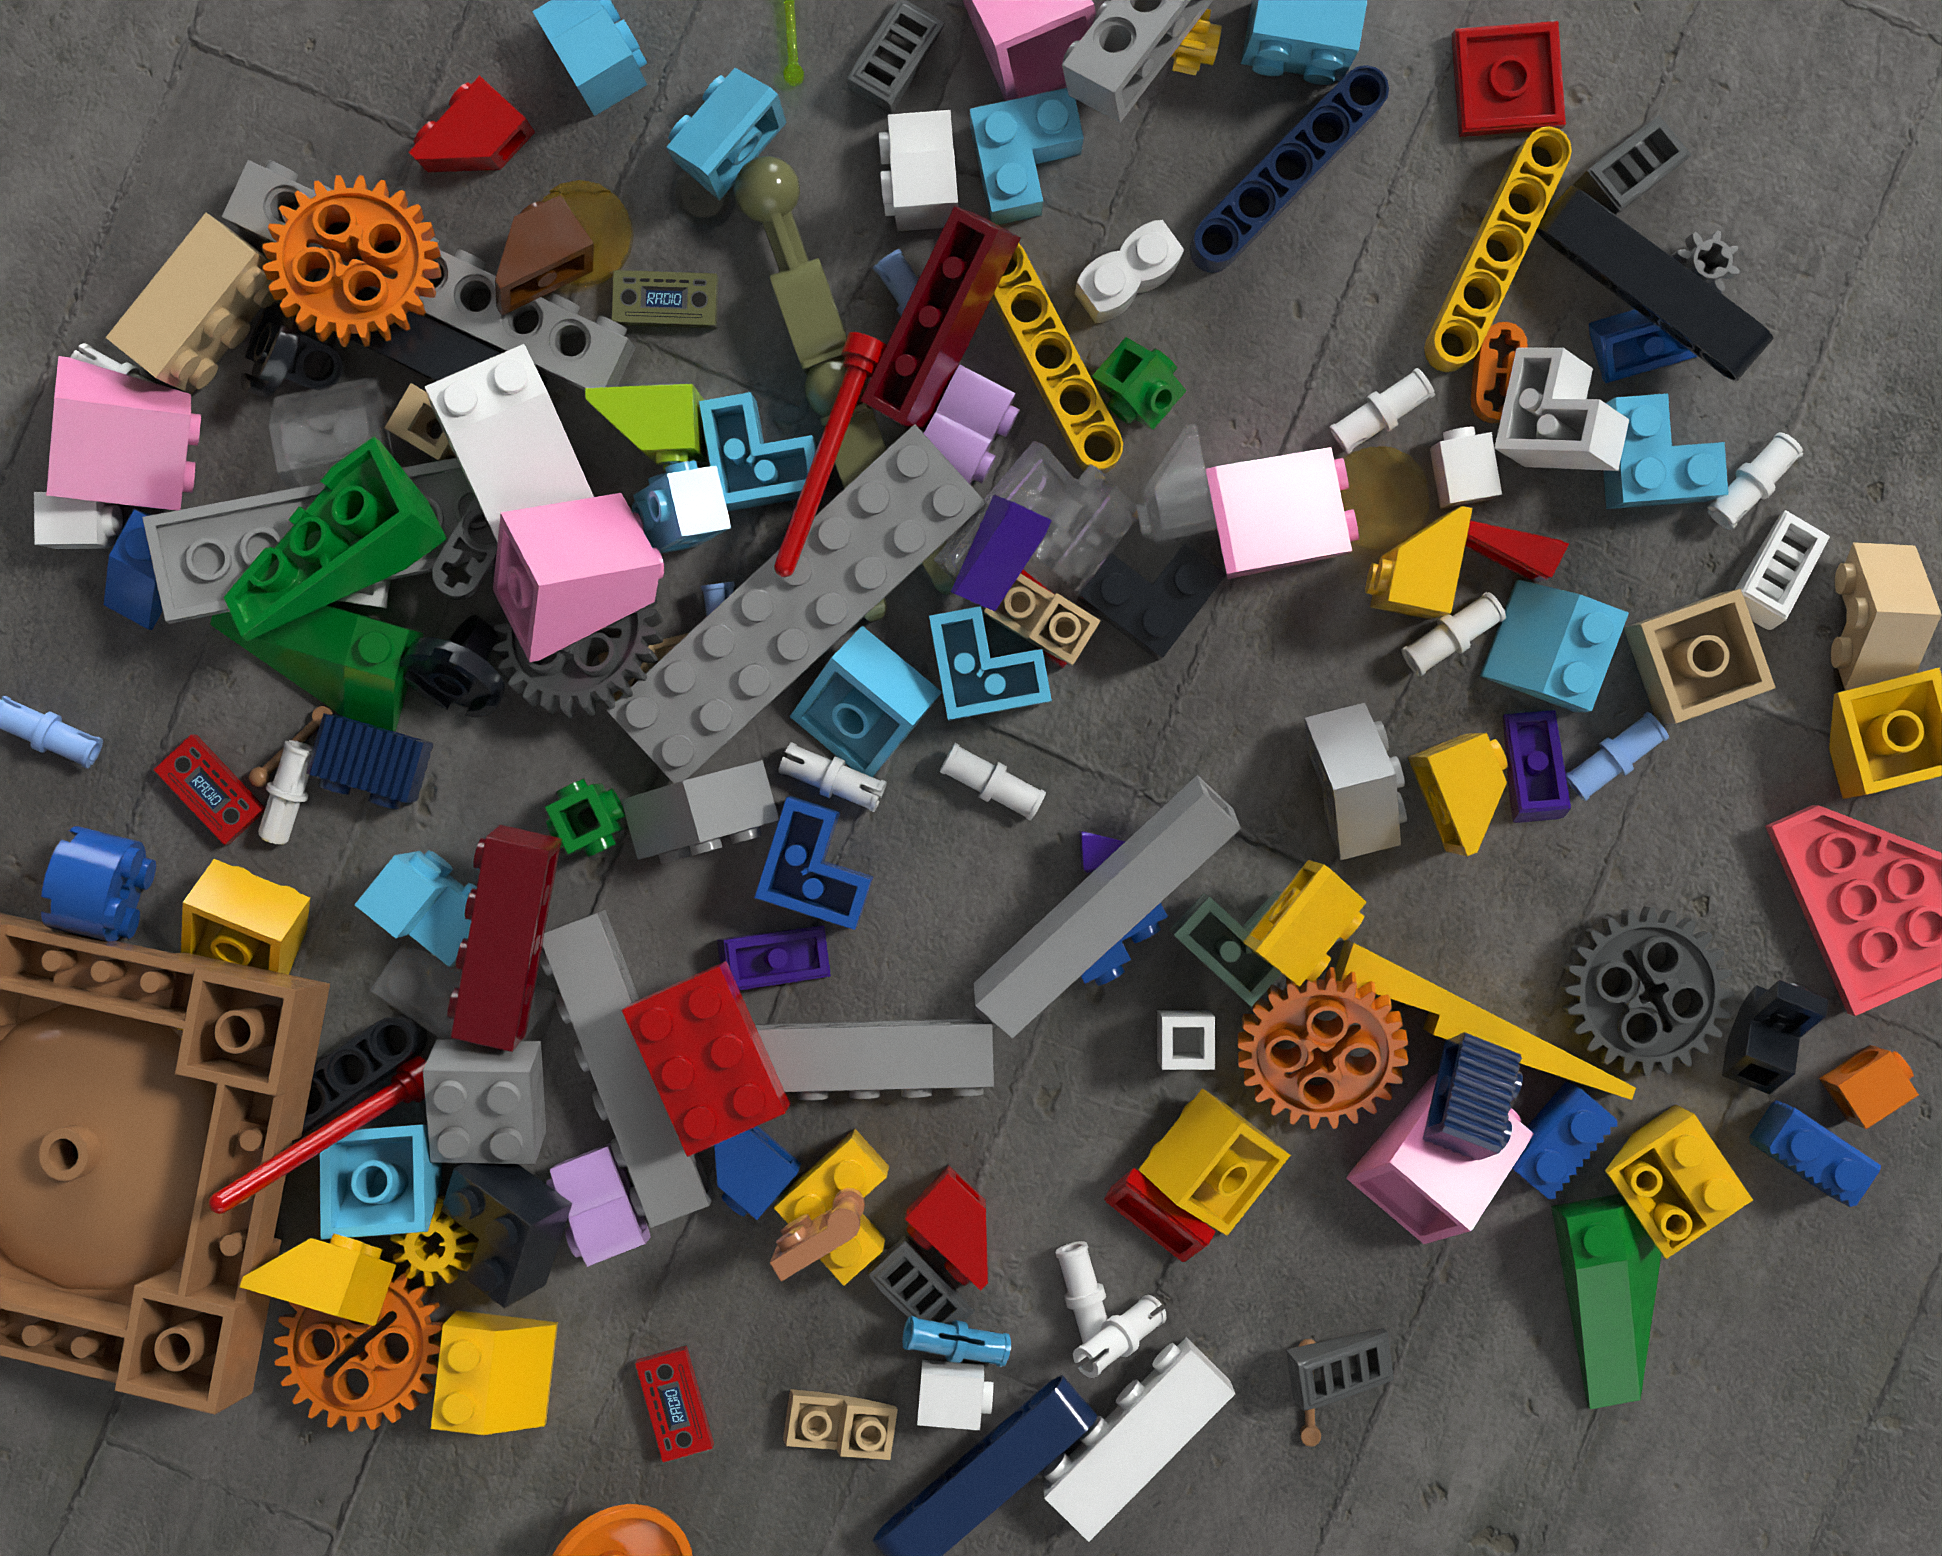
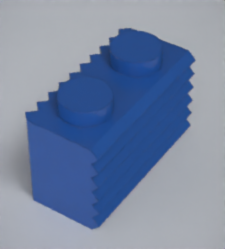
M1566 1081L1527 1126L1534 1135L1512 1167V1170L1546 1198L1556 1199L1555 1191H1563L1562 1183H1570L1569 1175H1577L1576 1167H1583V1159H1590V1151H1597L1596 1143H1604L1603 1135H1611L1610 1127H1618L1617 1119L1582 1089Z
M1778 1100L1771 1103L1749 1136L1751 1145L1757 1147L1760 1151L1766 1153L1767 1156L1775 1159L1776 1162L1784 1165L1785 1168L1808 1181L1809 1184L1817 1187L1818 1190L1826 1193L1827 1196L1848 1207L1857 1206L1881 1169L1880 1164L1795 1107L1793 1108Z

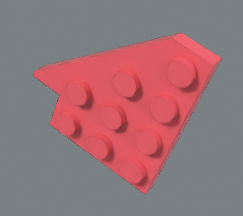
M1811 805L1765 826L1847 1014L1857 1016L1942 978L1941 852L1819 805Z

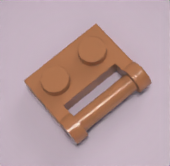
M854 1188L841 1190L836 1194L833 1208L813 1220L810 1219L808 1214L802 1215L781 1229L780 1232L783 1236L776 1241L777 1246L770 1261L781 1282L857 1235L860 1229V1217L865 1208L864 1197L858 1190Z

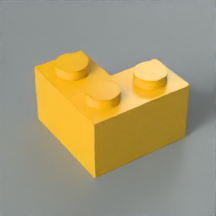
M854 1129L778 1197L774 1209L788 1224L805 1214H808L810 1219L813 1220L833 1208L836 1194L843 1189L854 1188L863 1197L868 1195L887 1178L889 1165L864 1137ZM864 1214L860 1217V1229L857 1235L820 1258L843 1286L883 1252L885 1237Z

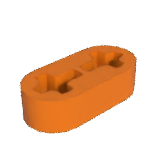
M1498 322L1490 326L1474 359L1470 397L1471 407L1478 418L1488 423H1500L1504 405L1499 407L1497 412L1493 411L1492 402L1484 400V394L1494 389L1497 377L1501 378L1500 395L1506 396L1516 349L1528 348L1527 337L1524 331L1516 324L1510 322ZM1502 334L1505 335V343L1514 346V351L1504 356L1502 368H1497L1498 351L1490 349L1489 343L1494 342Z

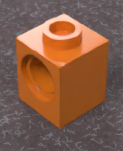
M1873 1045L1866 1047L1819 1078L1845 1119L1864 1129H1868L1919 1095L1909 1080L1914 1077V1074L1905 1059L1896 1051L1891 1052Z

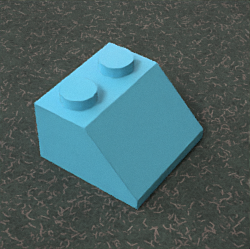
M734 68L726 78L722 75L718 76L708 86L702 97L705 103L692 118L689 115H685L675 124L668 136L671 142L666 147L672 160L719 201L734 185L736 176L743 165L758 157L786 124L778 94L771 87L737 68Z
M1516 580L1505 608L1506 619L1499 624L1480 677L1573 712L1592 711L1629 613L1581 594Z
M861 626L831 657L794 709L790 718L837 757L845 760L849 767L874 777L929 710L942 691L866 628Z
M427 1125L356 1130L320 1153L321 1240L331 1239L333 1233L354 1238L428 1232L442 1184V1163L430 1161Z

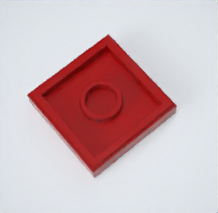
M1558 21L1458 28L1453 31L1451 36L1459 137L1532 132L1541 127L1548 126L1562 129L1566 125Z

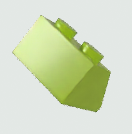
M693 384L585 388L586 400L648 458L658 465H663L664 471L665 467L680 462H707V445L699 401H703L704 398Z

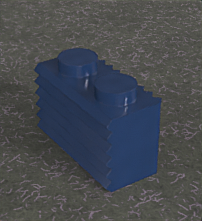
M323 713L306 774L321 778L318 786L320 788L346 795L350 794L351 787L370 792L369 802L392 809H399L401 802L410 803L418 800L419 791L422 788V781L425 777V771L433 749V743L345 718L337 714Z
M1465 1032L1446 1040L1423 1140L1442 1146L1444 1149H1451L1453 1152L1461 1153L1462 1156H1468L1473 1160H1482L1499 1154L1508 1144L1512 1133V1123L1508 1120V1112L1512 1108L1510 1103L1517 1097L1523 1082V1075L1518 1071L1520 1069L1519 1062L1522 1059L1521 1054Z

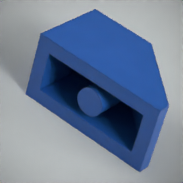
M134 509L109 554L103 605L146 629L153 630L163 609L142 518L152 514Z
M759 1126L714 1145L717 1186L724 1191L721 1198L737 1214L744 1217L749 1213L756 1220L759 1219L796 1176L802 1164Z

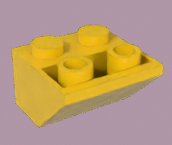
M1676 1104L1635 1131L1605 1170L1665 1259H1668L1753 1201L1696 1115Z

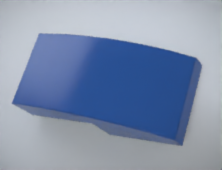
M1161 903L1081 975L1085 984L1095 980L1096 984L1100 986L1125 973L1122 964L1130 961L1131 958L1122 941L1131 937L1135 944L1158 933L1161 930L1158 922L1168 917Z

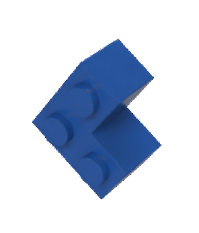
M790 796L786 797L754 898L855 930L859 924L874 876L825 861L840 812Z

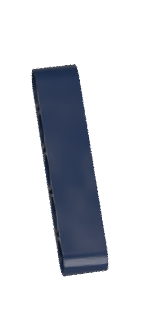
M1363 65L1355 67L1348 72L1207 215L1197 227L1191 240L1190 255L1196 267L1210 273L1220 272L1229 267L1374 120L1388 98L1389 93L1388 80L1382 71L1374 66ZM1357 86L1364 87L1371 93L1373 104L1367 106L1358 105L1350 97L1349 89ZM1320 123L1328 124L1335 130L1337 140L1332 143L1319 141L1313 134L1312 126ZM1282 160L1292 161L1299 167L1301 177L1292 181L1285 180L1277 173L1275 164ZM1245 197L1258 199L1264 206V215L1257 218L1244 215L1239 208V200ZM1207 234H1219L1226 240L1228 252L1218 256L1210 254L1203 247L1202 238Z
M1063 1375L1057 1376L893 1515L875 1534L872 1540L884 1556H943L1077 1441L1093 1425L1097 1414Z

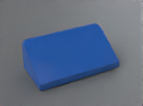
M1636 310L1589 323L1590 338L1601 376L1605 383L1698 357Z

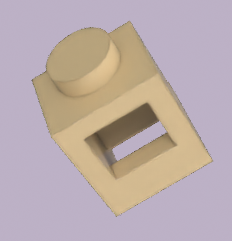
M410 383L384 428L439 461L451 459L452 457L456 458L444 432H442L439 439H433L431 428L433 424L439 421L430 405L427 393Z

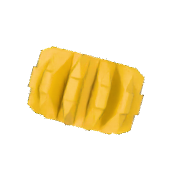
M445 1196L437 1198L428 1232L393 1234L390 1236L392 1242L404 1246L393 1255V1261L401 1263L408 1259L411 1266L406 1270V1278L412 1279L420 1271H423V1280L426 1286H433L437 1282L439 1275L446 1283L450 1284L458 1278V1269L468 1271L473 1260L469 1253L475 1252L479 1241L475 1237L468 1236L467 1234H470V1231L442 1211ZM435 1232L444 1238L439 1244L440 1247L438 1249L433 1248L428 1243L433 1238L432 1234Z

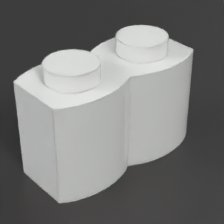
M1163 220L1144 224L1129 235L1120 251L1109 252L1096 258L1083 270L1077 281L1075 296L1095 323L1112 320L1122 314L1132 304L1137 293L1153 290L1167 281L1176 270L1184 249Z

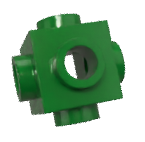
M1127 337L1121 341L1092 375V378L1111 398L1106 405L1119 419L1129 425L1135 419L1152 430L1155 429L1187 391L1173 375L1177 370V366L1171 359L1158 349L1154 348L1150 351Z
M585 779L576 781L558 790L556 794L559 800L545 807L550 819L546 820L547 828L551 836L562 839L560 848L564 847L567 854L576 853L584 849L589 858L616 845L612 835L624 830L620 821L621 818L625 817L623 805L614 789L611 788L606 791L602 783L588 786ZM589 807L593 809L598 819V823L594 827H588L582 821V813Z

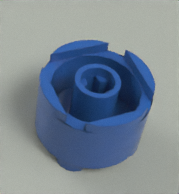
M74 826L69 830L75 835L74 839L71 842L64 840L59 842L45 874L41 897L51 900V914L41 911L43 924L48 928L106 942L116 941L120 937L131 939L139 925L140 910L136 908L141 890H147L151 886L156 873V861L146 858L145 847L140 841Z

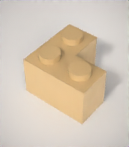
M1853 542L1846 562L1839 564L1835 575V589L1838 594H1842L1847 609V622L1841 637L1834 639L1831 648V662L1834 668H1838L1845 690L1915 674L1942 616L1916 546Z

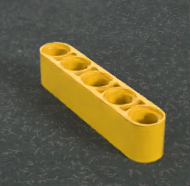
M1550 126L1537 129L1530 134L1515 152L1426 339L1424 347L1425 357L1436 370L1443 372L1456 371L1473 359L1479 351L1570 160L1572 152L1571 142L1560 129ZM1538 146L1546 149L1552 157V166L1544 167L1537 164L1532 157V147ZM1513 193L1523 195L1530 205L1529 214L1523 215L1515 212L1509 204V195ZM1488 240H1496L1504 244L1508 253L1507 261H1495L1489 256L1486 248ZM1472 286L1482 291L1486 301L1484 309H1475L1466 303L1464 299L1465 287ZM1442 334H1455L1461 339L1464 348L1462 356L1454 357L1444 351L1441 344Z
M1018 243L1012 255L1013 260L1016 262V268L1011 274L1002 276L991 301L1076 463L1083 471L1092 475L1108 473L1116 466L1122 454L1123 441L1121 434L1023 247ZM1020 300H1031L1038 305L1041 314L1032 322H1021L1012 314L1011 309L1013 305ZM1053 345L1063 352L1065 361L1057 368L1048 369L1039 364L1035 354L1041 347ZM1069 391H1078L1087 398L1089 407L1083 414L1070 415L1061 407V396ZM1091 437H1103L1112 446V456L1102 462L1094 461L1086 455L1084 443Z

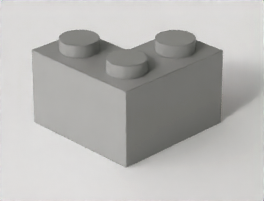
M1366 703L1305 717L1308 754L1323 790L1326 825L1340 860L1401 845L1400 823L1407 822V815L1401 794L1397 792V788L1404 787L1405 781L1397 756L1389 758L1386 752L1389 750V744L1382 721L1373 722Z
M763 760L687 779L621 800L638 860L658 854L661 864L689 857L691 854L694 856L722 848L720 839L722 836L729 835L732 844L760 837L762 834L759 826L779 820Z

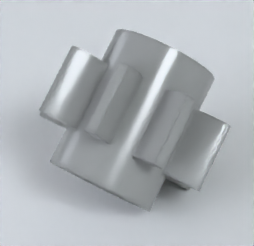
M1717 230L1704 242L1701 236L1695 232L1685 239L1688 250H1678L1671 257L1721 293L1725 290V285L1721 278L1731 279L1740 272L1736 266L1732 265L1733 254L1739 248L1738 246L1729 247L1726 243L1720 241L1721 231ZM1702 255L1705 256V263L1701 260H1698V258ZM1705 266L1712 269V271L1709 273L1704 272Z

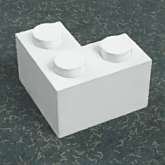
M951 110L889 114V132H879L881 164H891V171H881L885 216H895L897 231L944 228L953 207H958Z
M1517 348L1494 449L1524 467L1618 471L1629 419L1600 399H1586L1593 368L1565 348Z

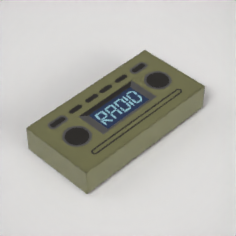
M613 270L612 320L625 326L717 329L719 277L717 273Z

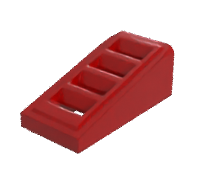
M1471 520L1465 546L1534 583L1552 578L1569 543L1559 539Z

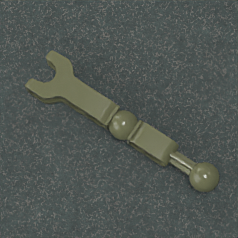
M772 156L755 157L744 164L736 176L734 184L735 201L745 215L752 220L762 222L779 269L778 273L770 275L772 286L802 370L807 374L804 384L805 397L811 409L822 417L820 421L823 429H825L847 370L843 366L845 357L841 354L847 335L819 258L811 261L808 260L792 215V210L797 205L800 195L798 176L793 168L780 158ZM866 377L835 461L844 489L887 450L872 407L860 401L869 384V377ZM944 542L921 565L925 567L932 578L934 587L941 594L951 595L954 594L951 590L956 581L957 573L947 542ZM885 598L864 616L870 623L881 620L885 615L887 609Z

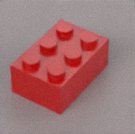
M727 961L630 1003L621 1010L687 1157L786 1113L790 1102Z

